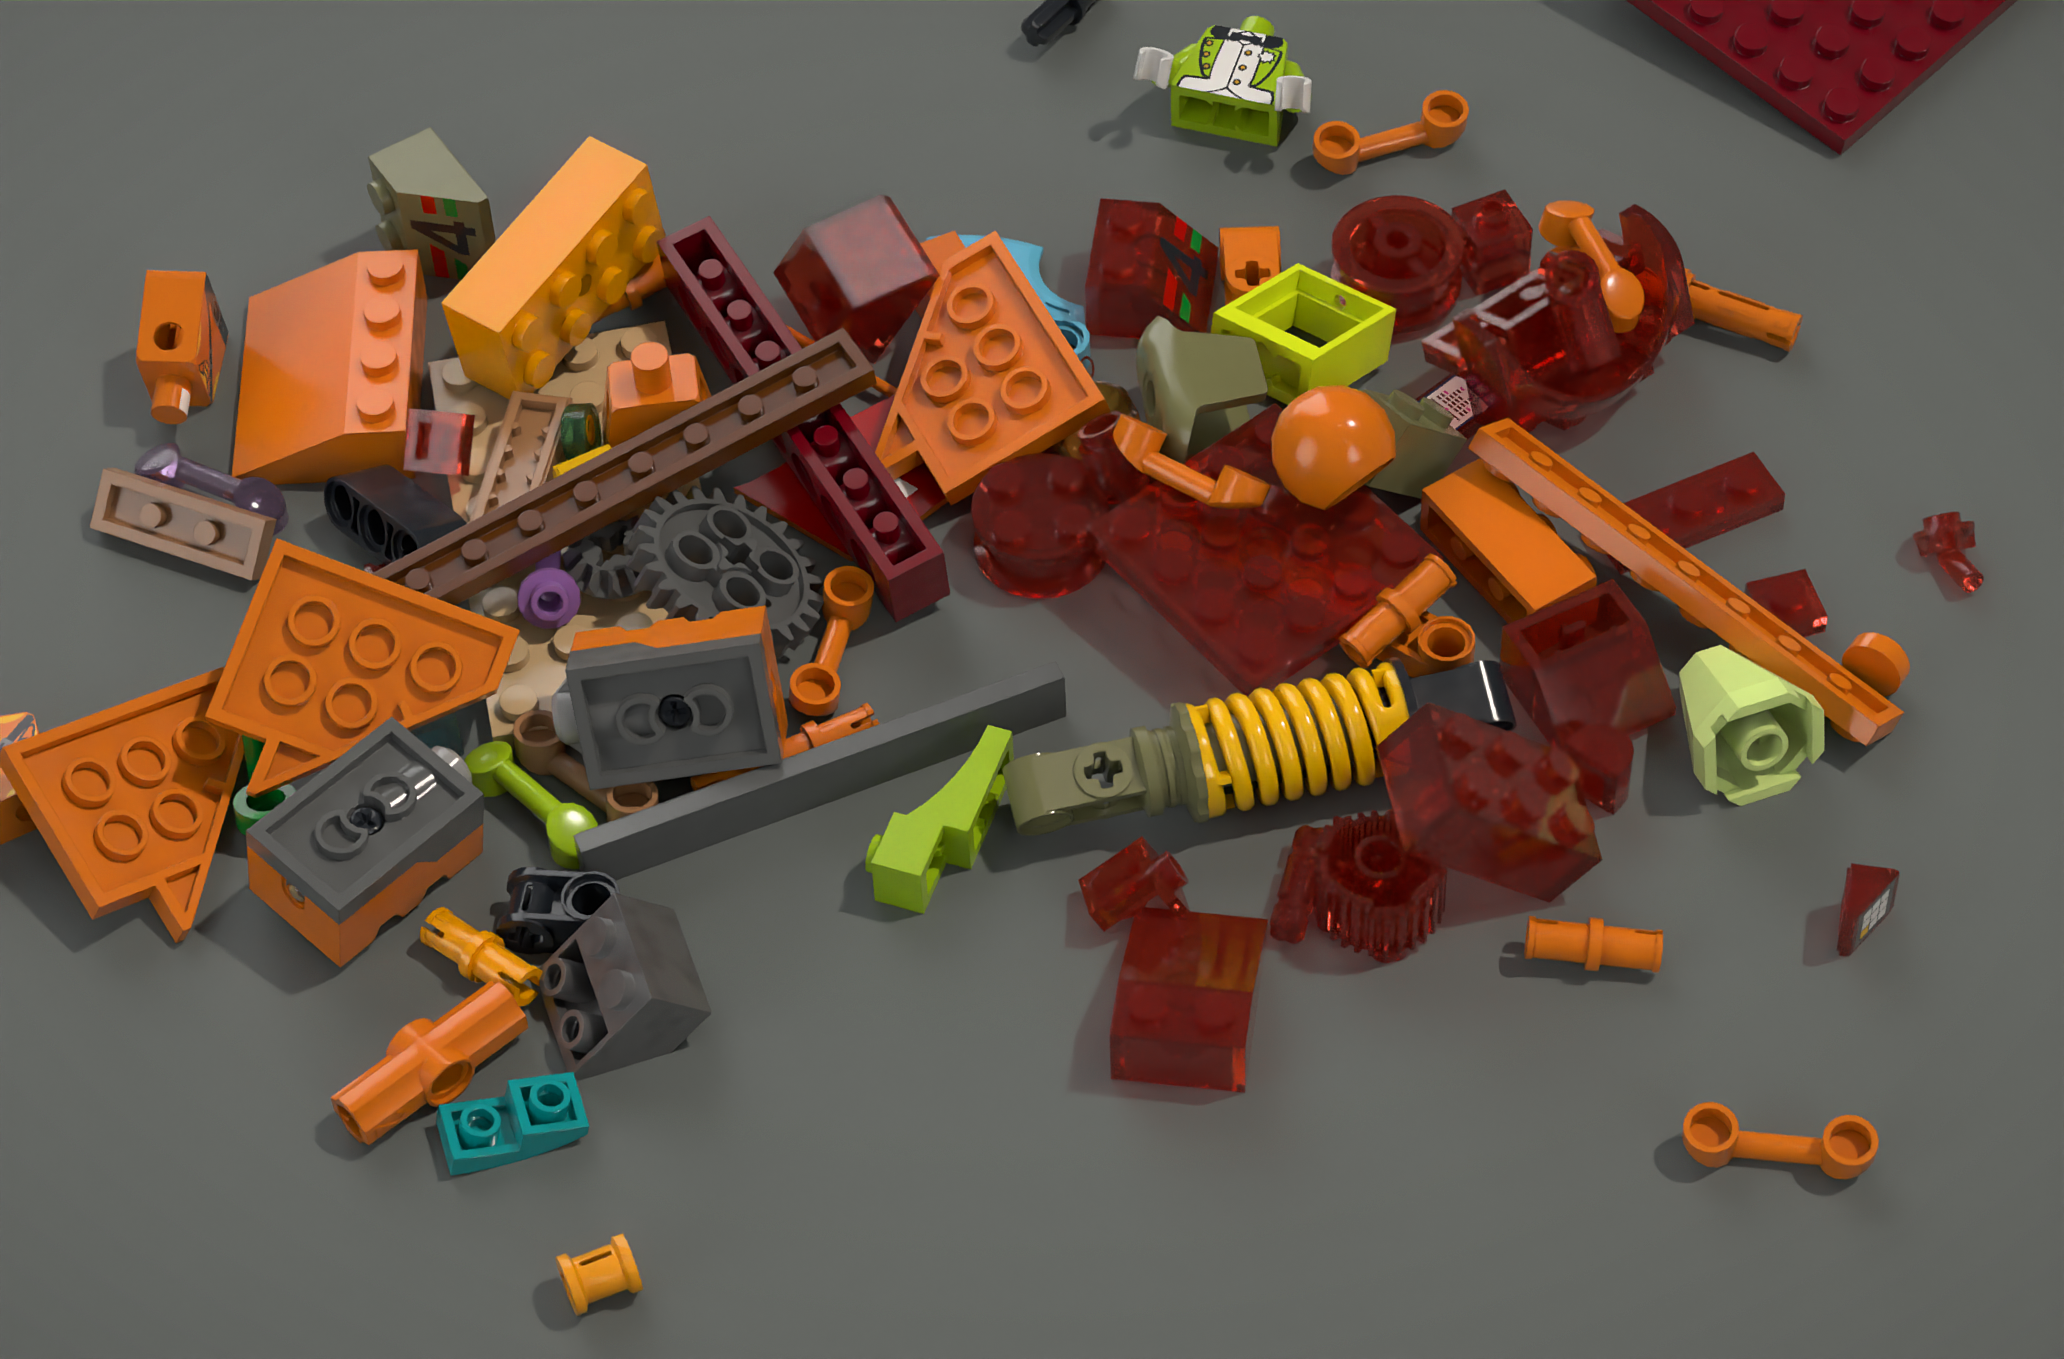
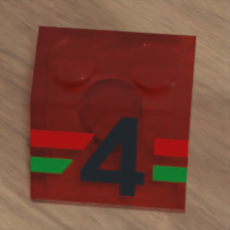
M1100 198L1085 283L1086 328L1090 335L1140 339L1145 328L1157 316L1167 319L1175 328L1181 331L1207 333L1219 259V248L1161 203Z

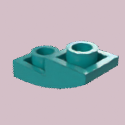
M574 1072L508 1080L505 1096L438 1105L436 1124L450 1176L481 1171L525 1160L573 1142L587 1135L589 1131V1123Z

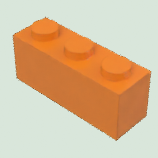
M1482 458L1422 489L1420 530L1531 649L1540 646L1593 616L1597 576L1589 560L1580 553L1575 554L1563 542L1550 519L1542 513L1537 514L1525 502L1514 482L1501 480L1491 474L1485 468Z

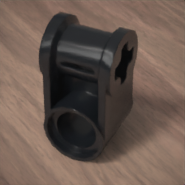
M538 867L518 868L513 870L508 876L506 890L510 895L507 914L502 916L497 923L496 935L503 939L506 948L518 953L529 955L555 953L614 893L621 894L619 886L614 878L598 871L572 872L546 870Z

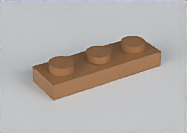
M106 468L102 471L90 528L245 579L258 580L261 578L266 566L277 519L121 469Z

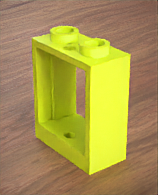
M1297 263L1213 313L1210 334L1252 338L1256 343L1266 379L1267 395L1289 405L1296 397L1317 386H1349L1387 362L1396 309ZM1339 295L1345 299L1346 306L1340 303ZM1295 326L1329 343L1319 348L1285 332V330Z

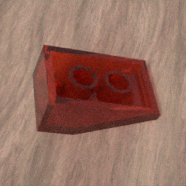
M1137 906L1118 977L1110 1027L1111 1079L1245 1093L1268 931V919Z

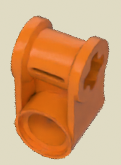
M1279 225L1219 228L1221 281H1224L1225 305L1281 273Z

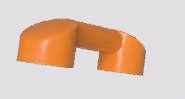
M1439 90L1425 98L1420 121L1360 138L1358 131L1352 125L1342 121H1330L1322 124L1316 130L1313 139V155L1325 169L1335 174L1348 175L1356 171L1358 162L1421 144L1431 148H1443L1454 143L1465 131L1469 107L1466 100L1460 94L1449 90Z
M1559 200L1547 204L1538 227L1542 237L1558 247L1573 248L1579 246L1600 280L1590 308L1592 319L1600 327L1611 332L1623 333L1634 329L1643 309L1645 301L1644 290L1640 281L1633 273L1620 268L1591 221L1594 215V208L1586 203L1572 200Z
M1120 415L1113 431L1114 441L1120 452L1138 471L1210 507L1244 509L1258 507L1263 504L1271 487L1267 482L1229 465H1224L1218 480L1215 481L1159 453L1167 436L1165 432L1128 415Z
M838 567L832 570L825 578L823 589L824 604L822 605L824 619L827 621L825 632L814 663H808L797 668L790 678L789 703L797 711L806 715L827 716L838 709L841 681L837 671L851 631L858 629L867 621L873 602L874 582L866 571L858 567Z
M1705 1102L1694 1106L1685 1116L1682 1129V1140L1686 1150L1697 1162L1707 1167L1718 1168L1725 1166L1733 1158L1819 1165L1825 1174L1835 1179H1850L1868 1170L1875 1160L1879 1145L1878 1134L1872 1124L1856 1115H1842L1833 1119L1826 1126L1822 1138L1740 1131L1738 1120L1734 1113L1726 1106L1715 1102Z

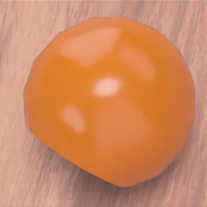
M1345 385L1317 386L1296 397L1280 413L1271 437L1272 464L1283 487L1301 503L1322 510L1331 508L1352 494L1396 458L1395 431L1385 410L1367 393Z

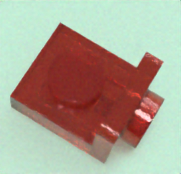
M1143 836L1078 880L1088 913L1104 932L1119 921L1137 915L1146 906L1147 902L1157 895L1178 918L1190 911L1182 889L1189 883L1184 870L1170 852L1165 851L1158 855Z

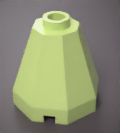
M1722 645L1696 652L1679 672L1680 697L1693 771L1706 790L1716 795L1717 790L1724 793L1729 801L1739 806L1790 791L1800 780L1801 775L1796 769L1806 757L1814 764L1824 752V709L1815 697Z

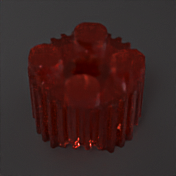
M1401 805L1398 809L1387 810L1384 815H1379L1377 810H1372L1371 815L1367 817L1363 812H1359L1355 820L1352 819V815L1345 816L1344 818L1336 815L1333 818V826L1326 824L1324 835L1318 836L1317 854L1314 856L1313 908L1317 927L1324 932L1330 933V939L1333 941L1340 938L1341 947L1346 948L1352 945L1354 946V953L1357 954L1363 949L1367 950L1368 956H1372L1381 963L1401 961L1406 957L1408 948L1410 950L1416 949V941L1425 943L1428 933L1434 934L1436 932V925L1442 922L1443 912H1445L1448 861L1447 858H1444V847L1438 846L1439 838L1437 835L1431 836V821L1428 818L1420 820L1419 812L1417 811L1410 814L1406 813V806Z

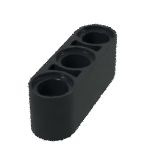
M387 464L329 478L325 484L324 504L331 522L338 530L385 565H389L467 524L459 514L394 467Z

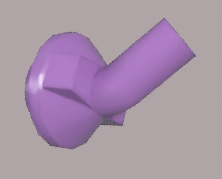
M561 550L535 563V571L522 580L517 594L518 607L523 617L532 625L544 629L558 628L570 622L577 614L581 603L580 589L574 578L564 570H560Z

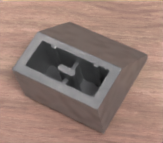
M614 893L539 968L543 971L540 977L539 989L567 1072H574L576 1080L579 1081L671 1053L712 1013L675 910Z

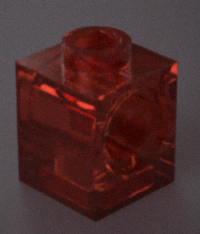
M1505 189L1452 208L1449 258L1476 297L1529 278L1533 228Z

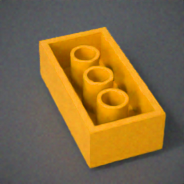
M589 136L442 301L444 314L465 377L509 400L513 391L533 393L536 389L542 388L552 377L555 367L573 346L580 345L586 339L592 324L610 304H615L620 300L629 281L645 263H650L658 256L659 251L656 241L664 238L665 233L647 164Z

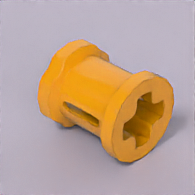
M623 1234L611 1237V1243L574 1258H570L566 1253L555 1258L566 1294L577 1316L586 1313L590 1303L628 1290L630 1293L643 1290L636 1263Z

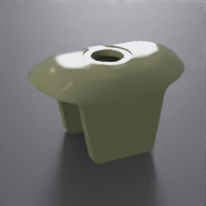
M1157 316L1145 328L1138 342L1135 361L1137 380L1141 390L1147 424L1167 434L1159 453L1185 465L1188 462L1251 450L1255 436L1246 405L1263 402L1268 391L1255 341L1250 337L1181 331L1175 328L1167 319Z

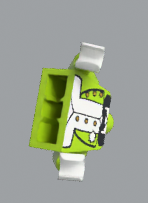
M1259 16L1246 17L1240 29L1218 25L1208 27L1198 43H1192L1174 55L1165 50L1152 47H1143L1139 50L1133 79L1151 80L1159 88H1171V126L1277 147L1280 139L1283 110L1286 109L1292 113H1310L1312 81L1304 77L1297 63L1288 60V43L1283 38L1274 36V27L1265 18Z

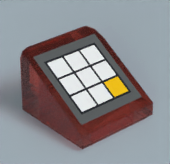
M1851 863V868L1847 867L1836 949L1840 951L1839 956L1849 957L1891 912L1900 876L1898 870Z

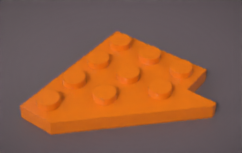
M276 538L206 712L205 721L265 743L246 790V795L257 798L328 767L390 717L397 720L408 731H412L495 695L520 630Z
M224 667L2 747L0 767L92 920L149 898L175 943L183 941L189 933L244 755L242 734L205 721L206 712Z

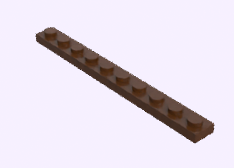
M842 328L372 574L447 603L457 605L653 502L657 496L662 497L874 386L877 384L874 368L846 330Z

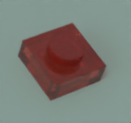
M409 409L403 470L469 476L475 415Z
M1806 569L1759 579L1745 584L1744 593L1801 636L1806 637L1826 631L1828 615Z

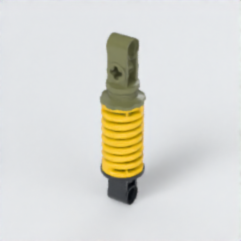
M1398 657L1386 658L1376 669L1371 670L1372 676L1367 670L1359 667L1354 668L1347 675L1346 679L1343 675L1330 673L1321 682L1313 678L1303 679L1297 687L1289 683H1281L1273 692L1265 688H1257L1249 697L1241 693H1233L1225 702L1214 697L1209 698L1204 705L1200 706L1181 702L1173 703L1170 706L1169 726H1164L1162 729L1154 728L1149 731L1145 726L1130 728L1129 737L1097 742L1088 746L1054 753L1043 752L1022 756L1006 764L1002 771L1016 829L1021 835L1047 834L1066 826L1108 819L1145 810L1150 818L1163 815L1165 807L1173 808L1176 805H1186L1194 822L1199 824L1208 822L1209 818L1222 816L1227 809L1234 808L1235 804L1239 810H1250L1255 802L1253 789H1256L1258 799L1263 805L1271 806L1278 802L1280 795L1279 784L1284 797L1287 800L1295 801L1302 797L1304 791L1303 780L1306 789L1311 795H1323L1328 786L1327 775L1330 784L1338 791L1347 790L1350 787L1352 774L1354 780L1362 786L1371 785L1375 778L1382 776L1388 780L1404 777L1409 779L1420 778L1425 771V751L1461 743L1490 741L1510 733L1516 728L1517 722L1499 662L1492 660L1477 661L1462 665L1453 670L1409 679L1402 661ZM1103 774L1105 781L1112 783V787L1101 788L1098 779H1092V775Z

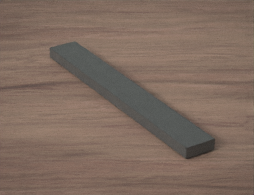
M1050 662L787 757L780 764L762 766L577 833L573 837L580 872L598 871L608 874L616 881L970 752L976 748L988 725L1010 730L1014 736L1066 717L1065 677L1057 662Z

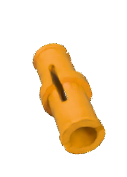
M439 907L427 916L425 921L440 931L436 934L426 927H421V942L458 964L461 975L477 983L492 981L496 984L500 982L511 992L519 1007L529 1004L538 995V991L529 987L524 982L528 979L537 986H540V977L543 971L534 965L528 964L507 950L501 937L491 931L484 930L480 932L455 916L446 907Z

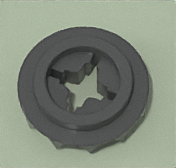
M638 515L627 521L619 519L568 546L567 551L563 553L565 571L574 578L580 591L602 599L625 598L642 591L636 589L633 585L640 572L627 567V562L633 552L626 547L634 534L632 530L639 520ZM623 544L625 556L615 554L610 560L603 561L602 550L612 552L617 546Z

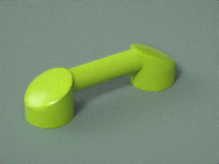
M488 742L473 749L464 760L471 772L472 784L484 793V797H494L508 791L546 823L548 842L553 860L564 868L579 869L573 836L598 826L592 813L578 804L561 803L515 764L511 745L507 742Z

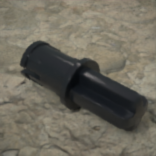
M1045 0L1023 20L1021 31L1027 36V42L1030 45H1047L1068 25L1080 23L1086 15V9L1096 0Z

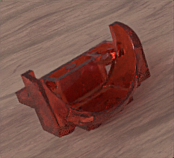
M1633 204L1619 213L1622 236L1602 228L1598 230L1620 268L1633 273L1640 281L1644 290L1645 301L1643 309L1634 329L1623 333L1611 332L1600 327L1592 319L1590 308L1600 280L1579 246L1567 249L1475 308L1463 310L1452 317L1451 323L1421 341L1426 362L1466 381L1474 421L1486 426L1509 418L1528 433L1532 432L1537 425L1544 421L1565 431L1571 426L1583 422L1587 416L1614 404L1639 382L1654 373L1653 364L1664 346L1672 338L1695 324L1684 262L1680 250L1672 235L1655 216L1644 208Z

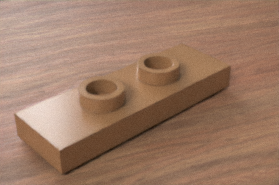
M518 391L512 392L469 523L553 479V466L558 465L574 415L572 398Z

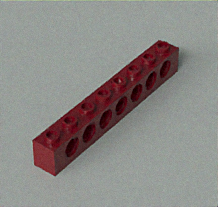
M710 215L656 241L666 286L733 384L802 349ZM840 403L771 439L858 568L866 571L871 576L874 582L875 593L895 622L950 595L943 550Z

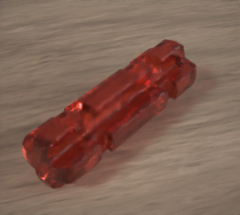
M1306 824L1300 826L1295 831L1291 845L1293 851L1288 856L1277 894L1279 900L1274 905L1269 922L1271 926L1270 935L1277 941L1297 944L1305 937L1309 923L1307 917L1312 912L1323 873L1321 867L1326 863L1330 849V835L1322 827L1313 828Z

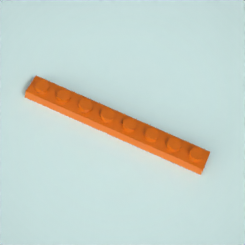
M1506 418L1478 429L1468 449L1484 460V466L1491 474L1501 480L1514 482L1532 496V502L1539 510L1549 516L1562 518L1581 533V539L1587 546L1599 553L1611 555L1630 569V576L1639 585L1651 591L1661 592L1679 606V612L1687 621L1700 628L1710 629L1729 643L1730 650L1812 694L1824 709V715L1830 719L1832 728L1839 735L1850 741L1861 742L1868 746L1894 730L1904 711L1511 419Z

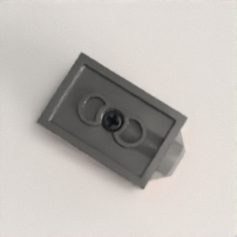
M766 605L722 611L712 619L690 622L684 617L659 620L649 628L626 631L622 627L617 626L575 633L565 669L566 678L552 696V715L557 737L566 745H570L582 753L590 790L782 763L788 720Z
M390 717L246 830L249 889L341 968L375 940L380 926L394 915L404 917L422 902L428 887L441 877L452 878L483 852L484 793L472 784L471 772L464 760L456 752L441 746H435L430 749L397 720Z

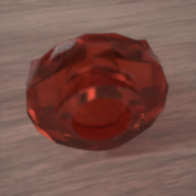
M1959 511L1938 514L1922 519L1924 530L1913 533V539L1917 544L1920 556L1936 555L1943 570L1964 592L1971 593L1977 590L1982 585L1984 576L1962 553L1964 550L1976 547L1974 521L1962 522Z

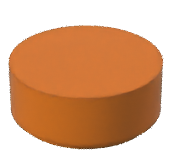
M1866 632L1858 635L1842 656V666L1883 697L1894 694L1910 671V662L1902 647L1893 639L1879 633Z

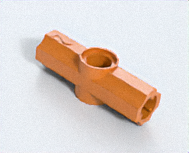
M490 981L435 1022L431 1019L420 1018L405 1025L390 1041L384 1059L331 1097L333 1108L350 1134L360 1144L365 1142L367 1145H370L426 1103L430 1106L438 1107V1105L448 1104L455 1100L471 1083L476 1066L529 1028L526 1015L505 986L500 982L495 984Z

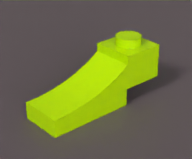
M988 725L968 760L938 793L907 815L894 812L884 835L876 834L872 838L866 855L865 870L872 873L875 901L924 914L946 863L972 869L1007 789L1002 769L1006 764L1014 760L1012 731Z

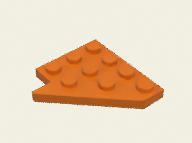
M996 230L943 261L875 454L893 480L925 463L951 506L1110 412L1109 406L1100 390Z

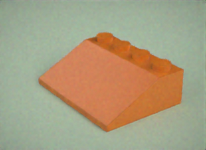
M418 249L357 252L249 297L231 478L233 486L324 483L334 476L385 464L394 467L409 479L416 478L428 300Z

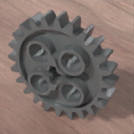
M692 486L686 496L677 489L670 492L665 500L657 496L649 509H645L632 530L634 534L626 547L633 552L627 562V567L640 572L633 583L634 587L640 590L652 591L653 594L647 601L646 606L648 609L664 608L668 612L665 620L684 617L690 622L712 619L722 611L766 605L777 659L783 656L788 647L795 651L820 618L818 611L824 604L823 597L818 594V591L824 584V580L810 574L817 564L816 559L799 556L798 552L805 543L803 539H787L783 535L788 525L785 521L771 525L765 520L767 515L766 507L762 505L754 512L746 509L743 495L739 494L733 503L726 502L720 488L716 487L708 499H706L697 486Z

